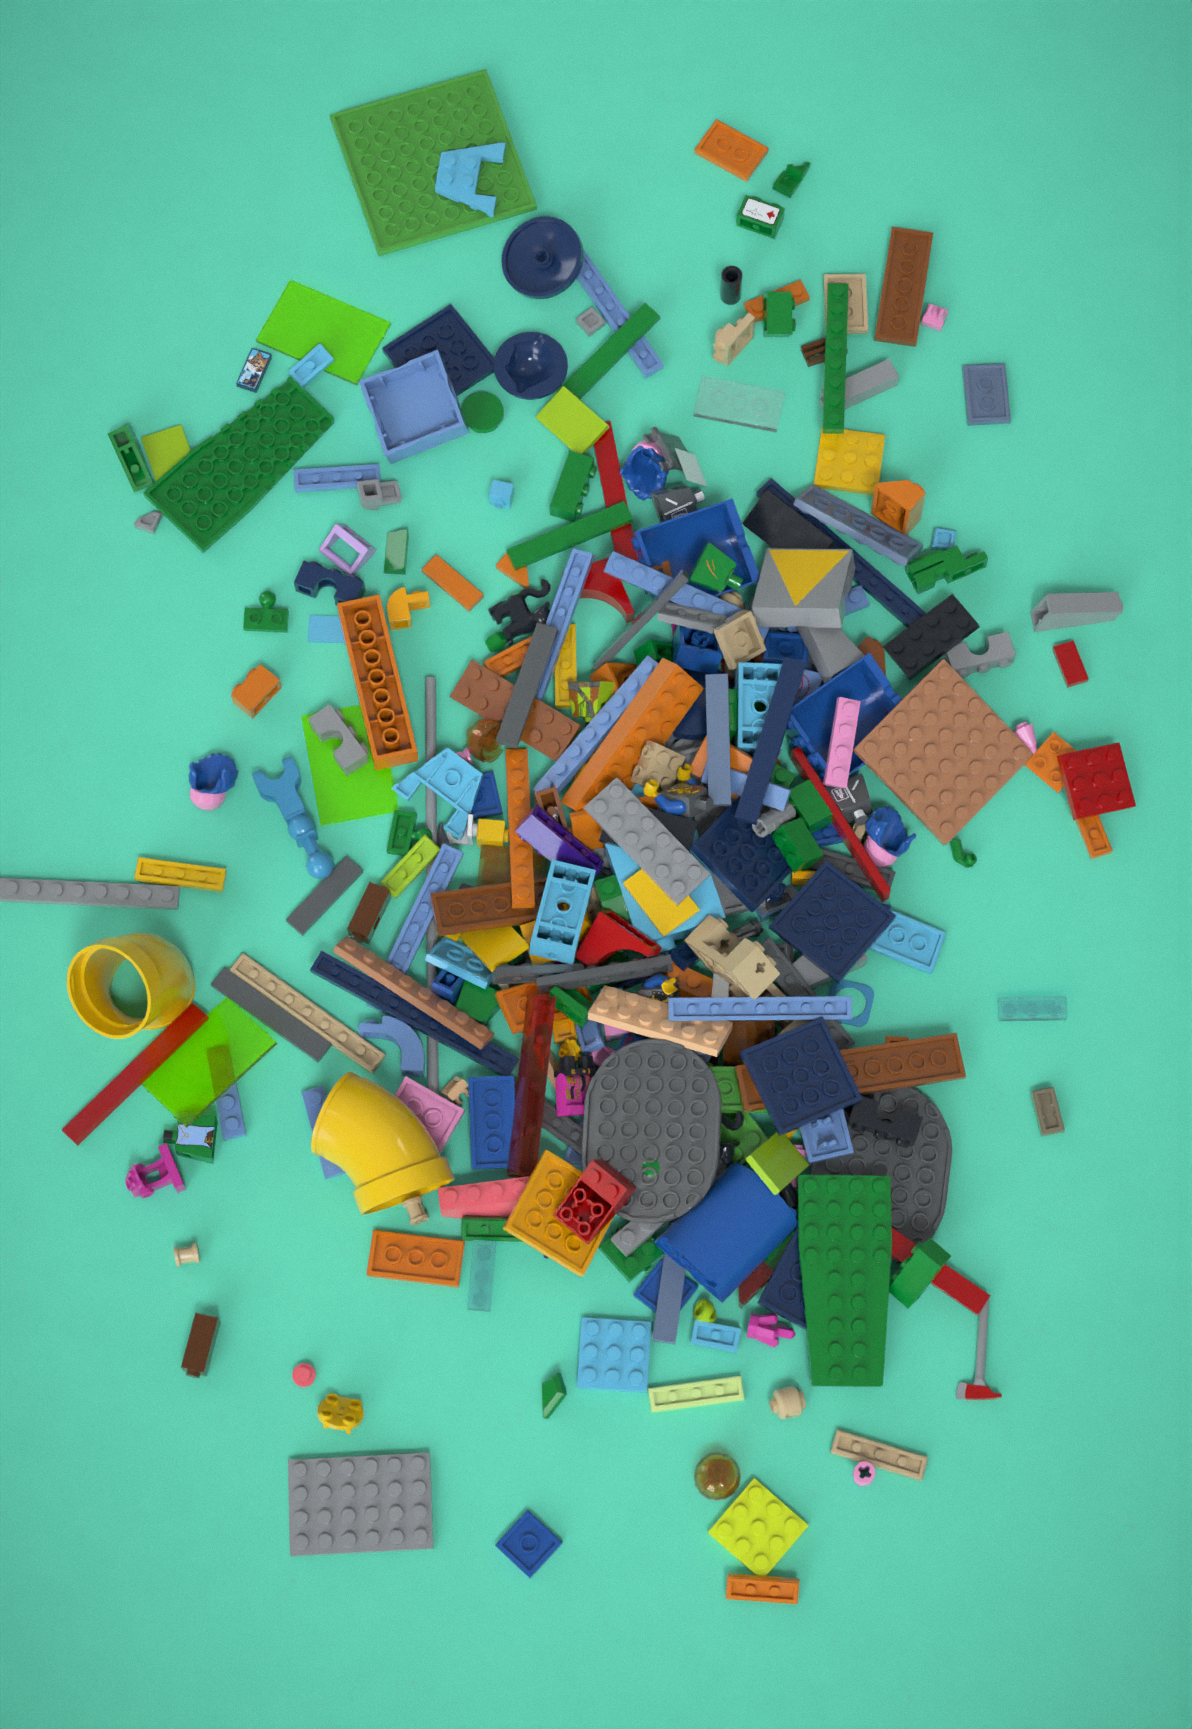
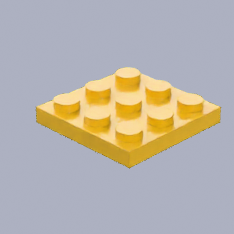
M822 427L814 485L821 489L874 495L875 485L879 483L885 434L844 429V434L822 433Z

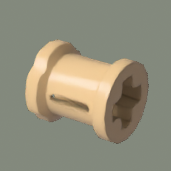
M421 1196L411 1198L402 1204L407 1209L411 1219L409 1221L411 1226L418 1225L429 1219L421 1203L423 1201Z
M193 1243L192 1246L174 1247L177 1267L189 1262L200 1263L197 1243Z

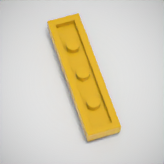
M570 624L555 666V709L571 708L568 683L577 682L576 624Z
M138 857L134 879L140 882L223 893L227 870Z

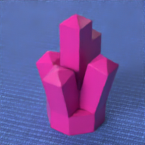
M751 1313L747 1338L756 1339L775 1348L779 1345L778 1337L792 1339L796 1333L794 1328L777 1323L778 1316L775 1313Z

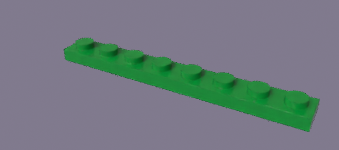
M828 283L822 430V433L844 434L849 284Z

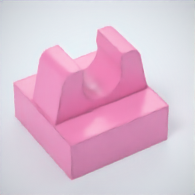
M929 303L921 325L941 332L949 310Z

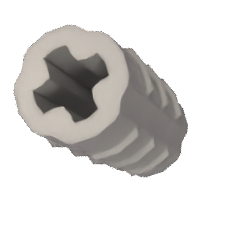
M787 803L785 811L776 808L770 809L759 817L757 825L752 824V828L757 836L765 837L777 830L781 825L793 820L796 817L795 809L790 803Z

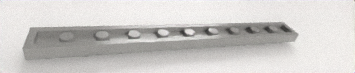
M0 878V902L179 910L180 886Z

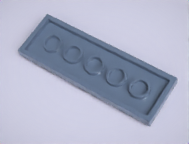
M814 484L802 492L793 504L801 512L816 517L821 523L829 524L836 528L839 533L849 535L856 542L869 546L876 553L889 557L898 565L906 566L923 548V544Z

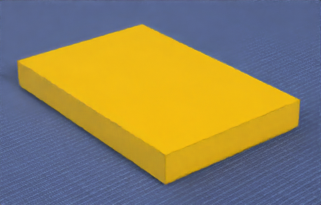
M642 869L623 882V886L663 938L700 911L690 896L676 906Z
M511 926L466 932L460 935L462 942L492 973L496 967L507 964L529 949L527 942Z

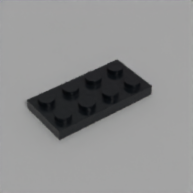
M951 594L884 645L883 648L907 678L911 680L980 628V626L958 599Z

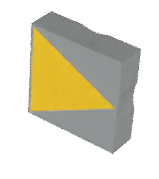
M767 548L752 605L757 627L806 626L811 628H842L846 611V598L851 590L855 572L853 550Z

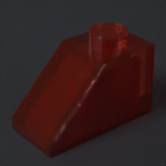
M764 1261L738 1286V1306L741 1309L768 1283L774 1273Z

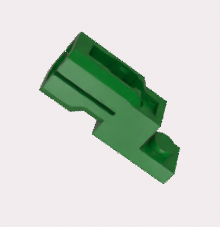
M956 545L947 550L937 549L912 560L905 566V572L910 582H912L916 593L920 594L934 588L936 581L943 578L949 584L985 568L988 557L984 551L979 554L972 553L964 559Z

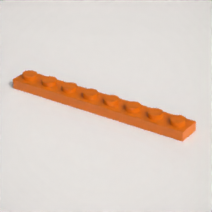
M506 749L512 908H535L532 845L523 841L518 833L515 832L520 821L531 811L528 749Z

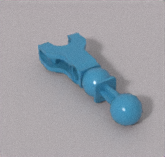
M289 756L282 759L285 771L278 779H268L262 770L253 772L252 776L260 796L266 801L277 804L288 825L289 835L296 841L299 848L304 847L308 855L306 862L308 873L317 879L327 878L334 869V861L328 853L320 851L316 843L318 834L315 822L307 815V811L297 793L301 786V777L292 757Z

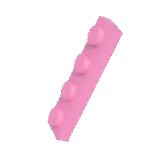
M843 697L837 698L823 785L842 789L847 788L861 701Z

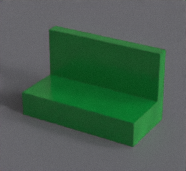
M555 985L549 991L547 1002L583 1029L590 1021L588 1019V1012L593 1003L575 989L563 991Z

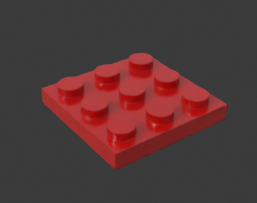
M1120 742L1057 756L1073 821L1136 807Z

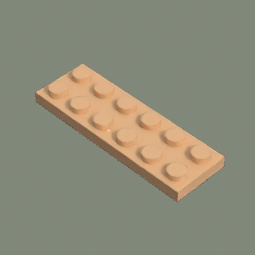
M604 985L588 1012L589 1020L650 1038L676 1042L685 1046L684 1048L715 1057L718 1056L733 1027V1022L727 1020L668 1021V1003Z

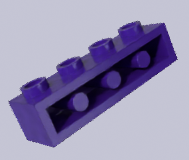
M538 805L520 821L515 831L523 841L530 843L540 855L545 856L550 861L556 860L596 870L595 876L601 871L604 864L601 858Z

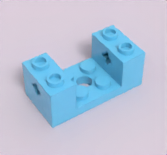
M739 662L735 671V690H738L737 732L734 735V746L754 757L782 664ZM762 702L765 704L766 710L758 712L755 710L754 704Z
M556 860L551 861L531 938L530 955L573 965L596 870ZM565 902L570 908L567 911H561L557 905Z

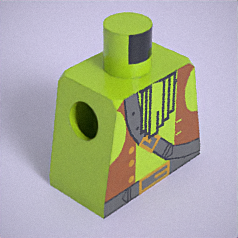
M614 682L568 683L572 716L574 718H585L586 727L613 696Z

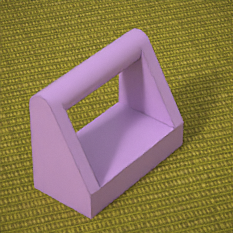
M336 524L321 545L319 552L351 576L360 570L377 549L346 524ZM339 538L343 539L360 553L352 567L329 549Z

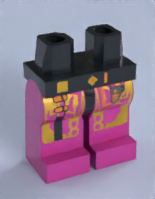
M575 1056L560 1057V1070L554 1071V1078H556L557 1116L584 1115L587 1089L592 1077H594L599 1069L594 1068L593 1056L578 1057L579 1068L575 1066Z

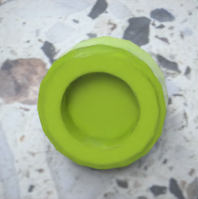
M705 1298L699 1300L693 1310L694 1319L701 1322L714 1323L717 1315L713 1303Z

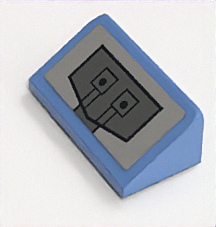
M793 885L785 888V896L780 898L778 902L768 903L765 900L766 907L755 910L760 922L779 915L797 894Z

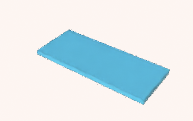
M309 615L308 642L345 643L339 616Z

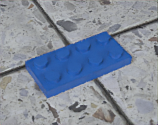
M514 1075L469 1077L472 1170L518 1168Z

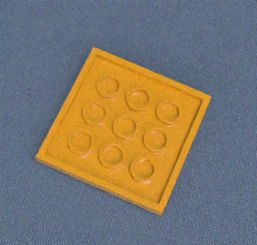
M546 1149L535 1166L503 1230L582 1277L612 1219L591 1243L587 1244L553 1216L583 1172Z

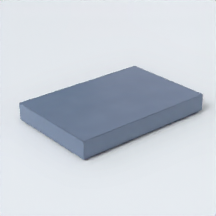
M1005 363L963 365L962 372L968 426L1010 424L1011 417Z

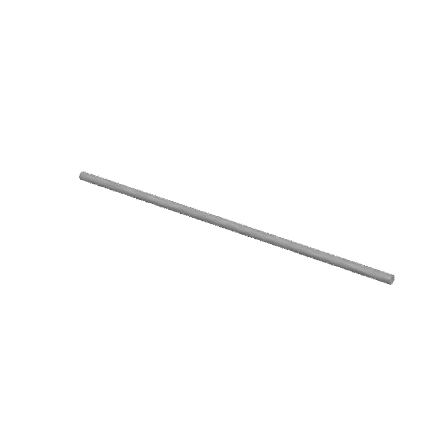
M435 677L425 678L426 762L437 755ZM426 786V828L431 830L433 835L432 841L437 844V793ZM435 859L426 867V878ZM434 918L427 930V953L438 943V933ZM427 962V988L433 992L431 985L438 976V967ZM427 1036V1089L439 1095L438 1041Z

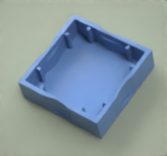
M438 350L410 360L398 368L385 370L359 381L367 406L374 417L376 432L384 455L390 464L470 433L445 362Z

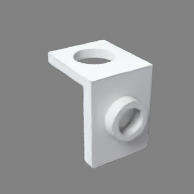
M468 814V824L462 840L454 839L451 833L447 831L450 845H473V837H477L478 823H474L472 814Z

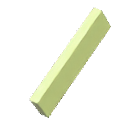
M741 1376L648 1388L651 1413L743 1401L745 1399Z

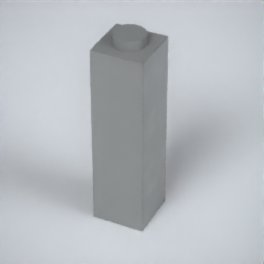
M889 359L846 378L845 409L898 385L899 375ZM824 388L821 389V395L819 399V403L822 409L824 402Z

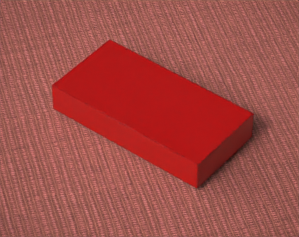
M1074 640L1053 646L1052 650L1067 688L1088 682L1089 678Z

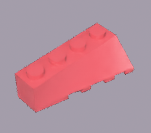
M530 1176L438 1188L442 1217L462 1219V1216L509 1217Z

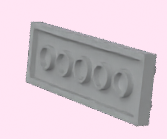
M615 778L584 807V810L676 906L710 876V873L618 778Z

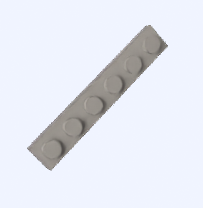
M719 1160L715 1179L727 1168L721 1160ZM630 1221L611 1238V1242L628 1257L667 1222L644 1224Z

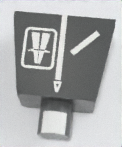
M676 485L650 492L660 523L697 511L696 504L705 500L701 489L691 492L690 487L685 485Z
M863 774L848 778L847 788L845 789L832 786L825 787L847 822L855 821L857 825H863L867 822V815L872 813V808Z

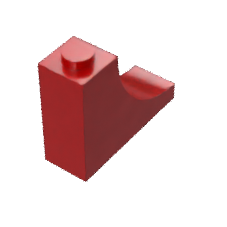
M609 557L593 562L580 599L590 598L606 602L623 616L626 623L632 622L635 619V612L622 581L603 572Z
M609 909L598 913L575 957L581 963H584L586 968L589 966L602 967L610 956L621 949L634 950L650 957L658 955L662 946Z

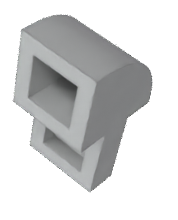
M378 479L358 481L356 484L360 502L364 509L379 510L380 506L400 504L402 501L397 481L379 483Z

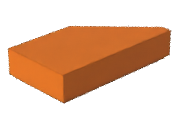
M506 553L496 564V569L524 589L528 588L527 566L515 571Z

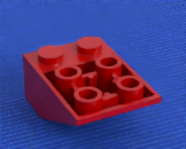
M603 1159L592 1160L553 1216L585 1243L590 1244L625 1205L637 1187Z

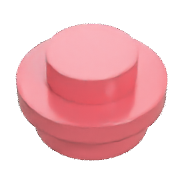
M302 1363L294 1368L292 1378L296 1385L308 1387L315 1381L316 1372L311 1365Z

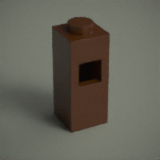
M369 882L347 928L351 939L357 943H370L391 900L389 889Z
M195 1313L181 1365L182 1370L186 1372V1376L192 1378H200V1375L207 1376L221 1323L219 1318Z

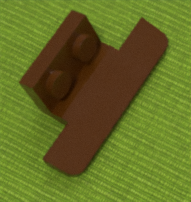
M727 1020L733 1022V1027L723 1045V1066L736 1067L744 1065L739 1053L775 1037V1020Z

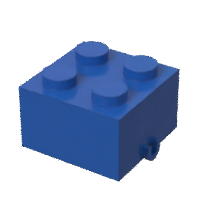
M677 625L672 640L673 663L680 666L683 670L688 669L703 674H716L723 654L715 634Z

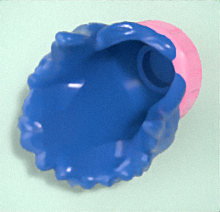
M642 440L630 452L619 474L623 475V478L626 479L629 490L633 491L638 499L645 501L646 499H652L650 492L664 488L669 471H663L659 465V462H665L666 460L656 442L648 444L645 440Z
M212 753L203 759H199L198 763L191 762L189 765L190 800L201 810L212 811L219 808L226 798V792L234 787L239 771L236 769L234 760L228 755L224 756L221 753L215 755Z
M886 806L875 809L870 819L866 822L868 837L865 840L864 848L875 866L888 867L893 865L897 858L909 849L911 841L916 838V834L913 833L908 837L907 829L904 828L898 811L892 810L891 806L888 808Z

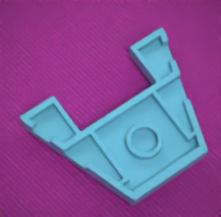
M502 142L441 152L435 193L455 202L465 203L473 210H480L485 212L487 216L494 217L496 197L477 195L476 190L481 162L503 163L506 143Z
M446 748L417 771L412 772L400 783L395 784L392 789L409 801L420 785L424 783L457 809L444 829L457 839L462 840L468 824V814L472 812L484 774L450 748Z

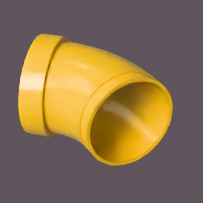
M131 933L100 939L79 951L72 959L68 968L67 990L74 1010L88 1027L105 1037L122 1039L133 1036L142 1029L156 1030L167 1027L192 1004L195 994V978L188 960L173 943L154 934ZM126 959L138 970L146 987L148 1006L145 1018H134L124 1014L115 1006L112 999L111 985L114 974Z
M347 1072L337 1081L318 1115L312 1134L311 1150L313 1154L322 1156L340 1167L349 1176L356 1188L353 1195L361 1215L371 1214L399 1205L411 1198L422 1196L441 1188L455 1180L447 1157H441L433 1138L424 1124L397 1096L375 1082L358 1076L354 1072Z

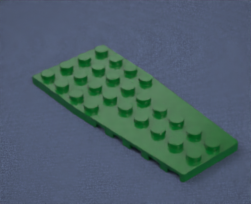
M291 377L281 387L274 388L271 394L262 401L258 400L254 403V407L246 413L242 412L238 415V419L230 425L226 424L222 427L220 432L214 437L210 436L191 450L143 493L144 497L202 553L207 551L245 517L334 424V418Z
M798 1175V1251L803 1284L802 1293L805 1305L804 1314L807 1326L811 1386L881 1387L883 1386L892 1251L891 1176Z

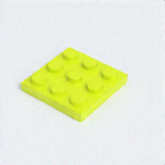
M754 1478L708 1531V1534L754 1575L767 1576L809 1525Z

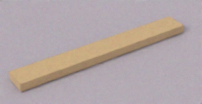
M244 953L230 968L232 973L328 1040L333 1047L371 1074L376 1071L386 1058L383 1052Z

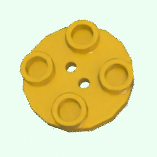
M331 1393L326 1395L325 1400L321 1401L317 1408V1417L323 1423V1428L326 1429L330 1427L336 1430H346V1434H351L352 1429L359 1426L363 1421L364 1410L362 1402L358 1399L340 1397L337 1394Z

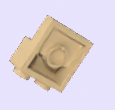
M748 313L744 318H739L735 326L728 323L724 328L721 327L716 332L715 343L713 344L715 352L712 354L715 361L723 363L728 367L754 338L755 317L752 314Z
M750 610L737 612L725 619L724 624L713 629L727 667L730 670L737 668L739 662H747L766 651L764 639L756 625V618Z
M647 740L630 781L644 787L646 782L653 779L659 783L657 792L660 793L674 785L677 778V770L679 766H682L685 756Z

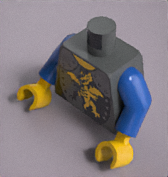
M685 764L683 769L679 766L676 774L679 780L686 782H680L658 793L659 783L651 779L649 782H646L643 789L645 795L655 798L654 801L657 803L659 811L684 818H692L704 811H711L714 805L713 799L708 798L706 787L700 786L695 778L690 777L692 767L689 764Z
M658 973L646 979L639 988L638 993H630L668 1003V998H680L679 979H670Z

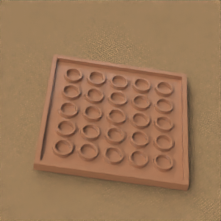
M945 659L940 660L853 748L855 754L943 846L1033 756L1032 751Z

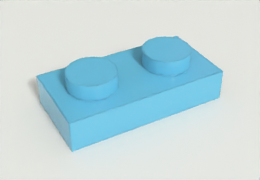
M319 344L288 372L304 389L335 360Z
M695 1320L691 1344L737 1353L741 1329Z

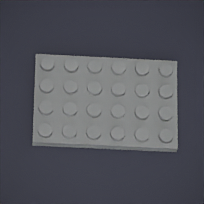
M430 1453L288 1460L291 1557L434 1549Z

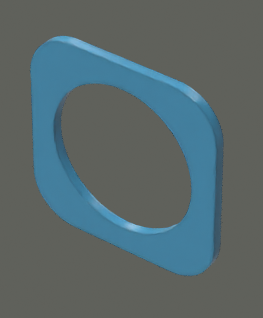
M842 980L839 984L834 981L831 985L829 996H835L837 992L844 988H855L866 999V1008L860 1016L852 1019L836 1020L839 1023L856 1027L866 1025L874 998L873 989L868 985Z

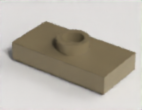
M1054 1087L1031 1091L1041 1137L1063 1133L1065 1129Z

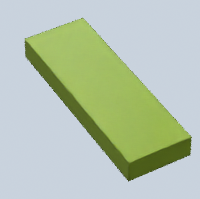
M425 834L384 877L380 884L384 888L389 889L391 895L397 899L437 857L441 848Z

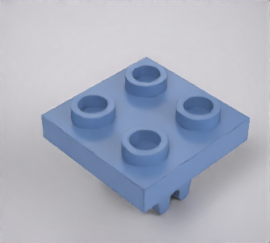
M843 1109L800 1127L808 1164L854 1153Z

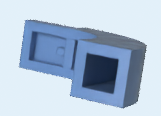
M383 1016L382 1024L373 1020L359 1023L358 1032L360 1037L389 1040L399 1047L402 1052L400 1069L402 1076L425 1077L423 1047L419 1037L410 1026L390 1016Z

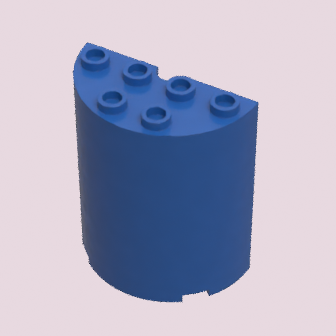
M733 498L635 531L634 537L631 538L633 549L636 551L638 558L636 562L651 568L656 565L658 567L662 566L663 562L669 560L672 578L682 569L690 576L705 545L711 543L737 564L733 574L743 578L739 588L759 581L760 575L750 546L746 542L745 532ZM689 582L686 583L715 597L735 590L726 585L725 589L719 593ZM650 593V596L653 600L656 597V595Z
M870 652L793 707L787 726V732L791 738L789 743L793 749L798 747L801 749L822 782L824 781L837 698L843 697L861 701L853 748L902 700L893 691L891 683ZM854 751L852 752L849 775L865 765Z
M733 1162L714 1180L710 1190L701 1202L683 1216L678 1217L654 1241V1244L682 1269H686L698 1283L723 1303L798 1226L796 1220L797 1213L786 1204L778 1193L774 1195L753 1168L749 1169L738 1162Z

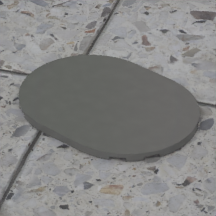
M640 1040L627 1044V1046L615 1053L613 1052L601 1063L600 1068L592 1077L585 1097L582 1138L583 1171H585L592 1160L603 1159L637 1188L616 1215L637 1223H663L674 1220L689 1212L701 1202L710 1190L719 1166L722 1099L718 1082L703 1059L692 1050L684 1048L685 1046L669 1040ZM657 1160L660 1164L658 1173L651 1167L642 1169L644 1161L653 1163ZM652 1170L655 1176H646L644 1172Z
M912 1087L862 1094L861 1096L879 1102L877 1116L884 1123L895 1122L899 1117L901 1109L922 1116L923 1120L914 1146L903 1148L896 1145L895 1141L887 1138L886 1141L873 1137V1133L867 1131L859 1133L852 1130V1126L847 1125L854 1153L811 1163L810 1175L891 1176V1227L915 1244L919 1242L924 1244L929 1238H932L938 1229L945 1212L952 1160V1140L949 1128L937 1106L921 1094L920 1091ZM854 1104L843 1109L847 1124ZM891 1257V1262L897 1261L896 1259Z

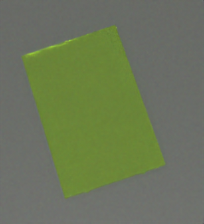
M290 280L262 327L256 342L299 361L317 345L321 344L335 360L324 372L358 385L391 326V322Z
M360 705L338 709L344 717L343 722L346 727L350 725L355 731L357 742H363L369 751L367 754L368 763L348 776L344 774L333 756V751L338 749L343 741L339 738H330L322 743L309 724L308 718L314 714L301 716L321 826L382 816L399 810L396 792L392 789L394 781L391 767L375 771Z
M228 997L217 1005L207 1015L209 1019L141 1084L147 1092L153 1095L186 1128L277 1045V1042L266 1031L258 1026Z

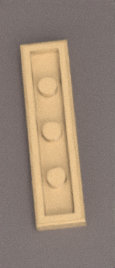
M838 1429L830 1452L853 1461L869 1462L876 1468L918 1481H922L928 1457Z

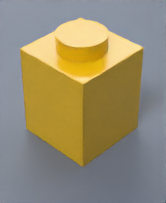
M478 819L477 847L504 849V842L509 841V829H506L505 821Z

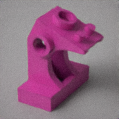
M167 1143L158 1146L162 1157L157 1162L145 1167L142 1163L134 1164L130 1171H128L125 1184L127 1189L132 1192L134 1198L139 1196L142 1199L150 1197L154 1194V1191L172 1183L177 1193L186 1190ZM158 1171L161 1179L148 1183L146 1175Z

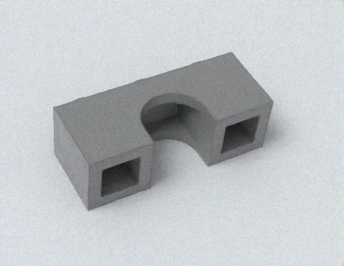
M1004 632L987 637L985 643L987 652L983 655L971 653L967 643L963 642L957 644L943 656L945 661L962 678H966L972 673L978 672L983 674L996 667L1001 669L1007 668L1014 663L1016 654L1009 633Z
M329 704L308 718L310 727L322 743L330 738H339L343 741L342 745L333 751V756L346 776L368 763V749L363 742H357L355 731L350 725L346 727L343 722L344 717L338 709L334 710Z

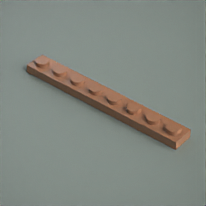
M346 936L335 945L333 950L335 954L479 1049L484 1048L492 1040L495 1033L486 1026L455 1008L448 1001L443 1000L431 992L430 989L417 983L410 976L405 975L392 964L379 958L375 953L367 950L355 940Z

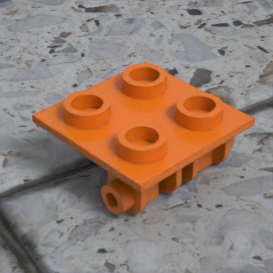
M1053 732L1027 761L1025 766L1059 793L1063 789L1064 783L1057 756L1075 752L1076 750Z

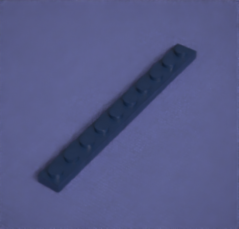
M772 478L757 491L756 496L761 498L766 489H769L835 540L830 549H852L816 517L803 513L798 507L794 506L795 498ZM853 550L855 564L854 582L859 586L861 585L870 596L907 628L926 614L925 611Z
M322 950L310 968L311 973L386 1014L403 1021L408 1026L500 1076H510L519 1062L518 1057L491 1042L484 1048L479 1049L375 979Z

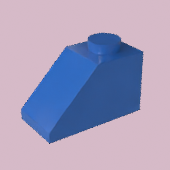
M443 969L432 982L433 993L443 1000L454 1004L459 998L465 979Z

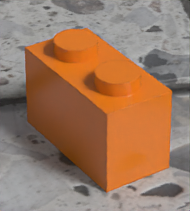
M261 664L256 669L250 670L247 674V679L242 684L236 685L231 694L233 703L252 719L282 688L280 679Z

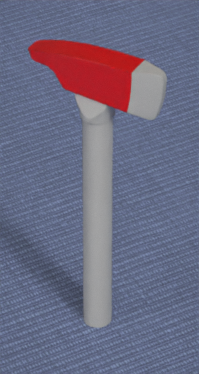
M989 1299L979 1312L975 1379L973 1385L959 1383L956 1392L957 1399L993 1400L1002 1398V1394L992 1392L985 1382Z

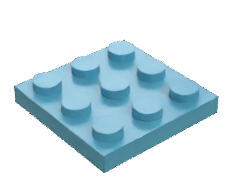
M582 1317L577 1389L647 1393L651 1322Z

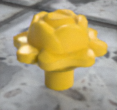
M567 1038L564 1044L560 1046L558 1054L560 1057L575 1056L576 1065L578 1057L581 1056V1047L577 1045L575 1039L570 1040Z

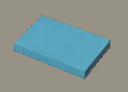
M890 910L896 915L895 920L869 950L931 974L946 932Z
M443 936L426 955L425 961L483 989H486L492 982L491 976L493 973L467 946Z

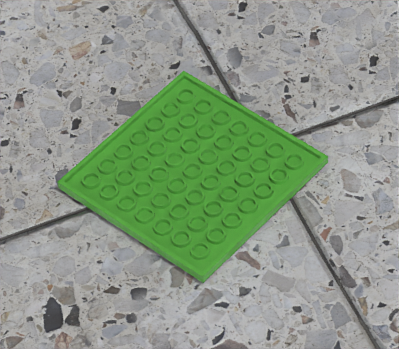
M486 69L330 114L333 129L378 257L537 210L536 202ZM502 142L506 143L503 163L481 162L476 190L477 195L496 197L494 217L487 216L483 211L473 210L465 203H458L435 193L441 152Z

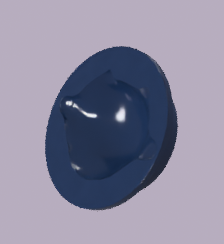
M524 332L510 337L500 346L494 359V373L500 386L509 394L527 400L541 399L554 393L564 382L568 371V360L563 347L552 337L539 332Z

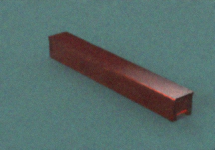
M539 994L527 995L507 1169L508 1177L520 1178L531 1176L538 1163L556 997L540 996Z

